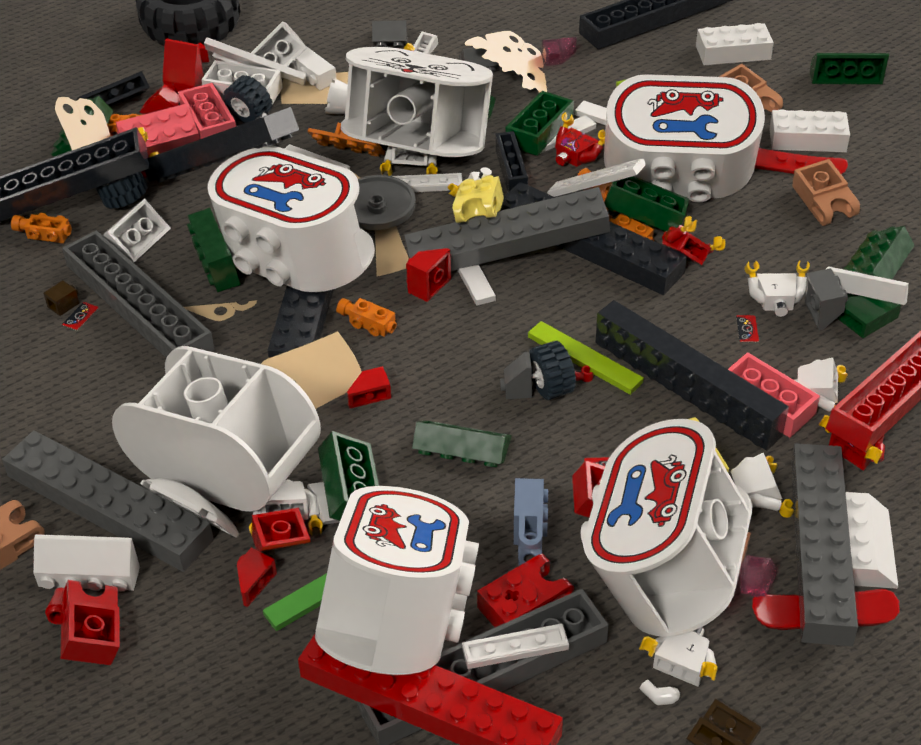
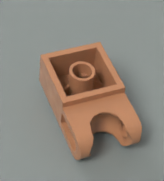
M740 64L719 76L734 78L749 85L759 96L765 110L772 112V110L782 109V97L768 87L765 80L745 65Z
M830 159L795 169L792 187L822 226L832 224L831 220L835 211L843 212L847 217L859 214L860 203L848 188L847 181Z
M17 500L9 501L0 507V570L18 559L17 556L33 547L36 534L44 535L45 533L44 528L37 521L31 520L19 524L25 518V508Z

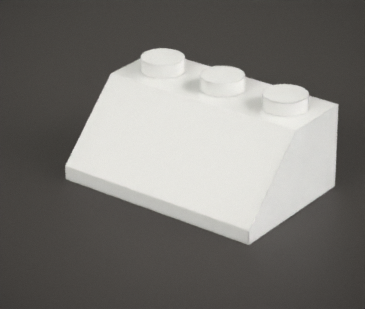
M281 22L251 54L288 67L307 47L286 22Z
M144 199L102 236L134 263L171 228Z

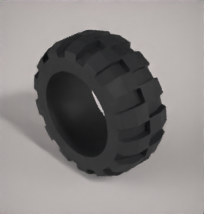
M136 0L139 23L143 31L153 41L157 40L163 46H165L166 39L193 44L202 43L203 45L207 37L220 41L227 37L228 31L232 32L240 15L239 0Z

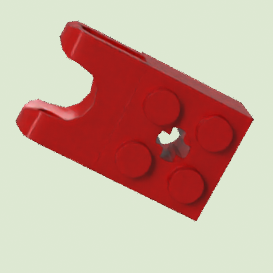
M539 554L477 590V608L496 628L573 593L574 586L566 578L556 581L543 579L549 573L550 560L544 554Z
M68 579L62 593L60 659L111 665L120 648L117 587L105 585V591L101 596L93 597L87 595L82 590L80 581Z

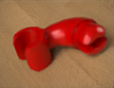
M583 366L581 372L575 371L576 381L590 382L593 380L594 373L590 372V366Z

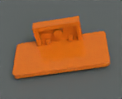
M339 122L335 133L308 128V133L319 145L328 146V144H332L335 148L342 150L347 147L351 148L353 152L362 153V151H366L369 155L379 157V154L385 155V150L378 143L359 140L344 134L341 131V123Z

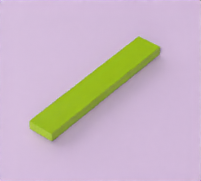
M542 321L528 332V338L540 345L556 340L562 343L574 364L581 368L585 365L590 366V372H593L594 375L630 395L643 383L644 378Z

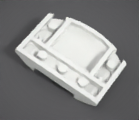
M147 479L141 481L140 484L154 494L210 522L212 526L236 538L238 537L239 533L228 516L190 487L168 479Z

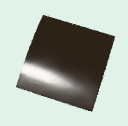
M715 699L704 717L699 718L686 739L694 745H751L760 733L761 726Z

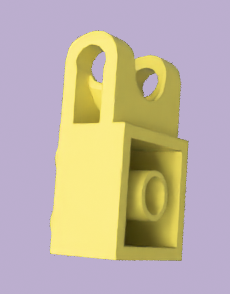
M489 175L480 180L466 179L460 184L453 203L456 223L467 222L468 219L483 215L486 218L497 216V212L500 211L504 199L499 176L493 177Z

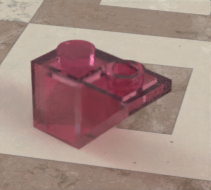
M576 37L542 40V56L545 65H561L576 53Z
M746 555L740 566L741 593L749 594L753 597L766 596L777 574V567L771 558Z

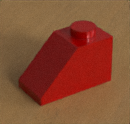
M164 84L145 101L139 112L149 114L179 106V95L168 85Z
M383 366L360 373L347 391L349 409L391 399L390 382Z
M252 547L237 562L244 606L248 607L277 574L275 559Z

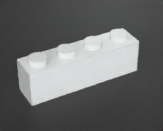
M308 47L289 65L290 68L305 73L306 80L319 90L330 86L332 78L337 79L336 68Z

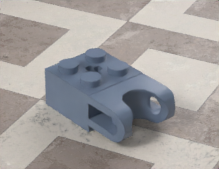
M515 478L514 545H518V566L525 563L524 557L526 555L532 554L537 556L542 554V537H547L548 504H543L548 503V489H544V479Z

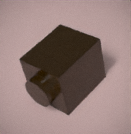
M63 280L43 293L47 307L59 316L79 304L77 289Z

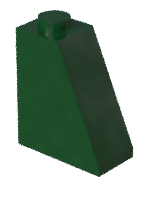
M865 296L849 297L848 301L845 302V311L837 319L861 338H865L897 319L902 304Z

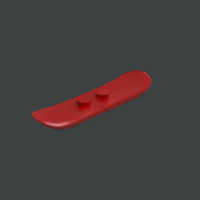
M759 148L755 168L794 174L795 169L830 159L842 175L848 167V162L843 158L815 157Z
M875 589L855 592L858 626L886 624L895 619L900 612L899 600L892 591ZM760 594L753 598L752 608L754 614L763 626L777 630L800 629L799 595Z

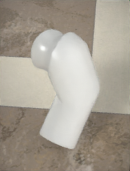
M646 680L640 686V690L656 705L673 704L680 698V692L675 687L657 688L649 680Z

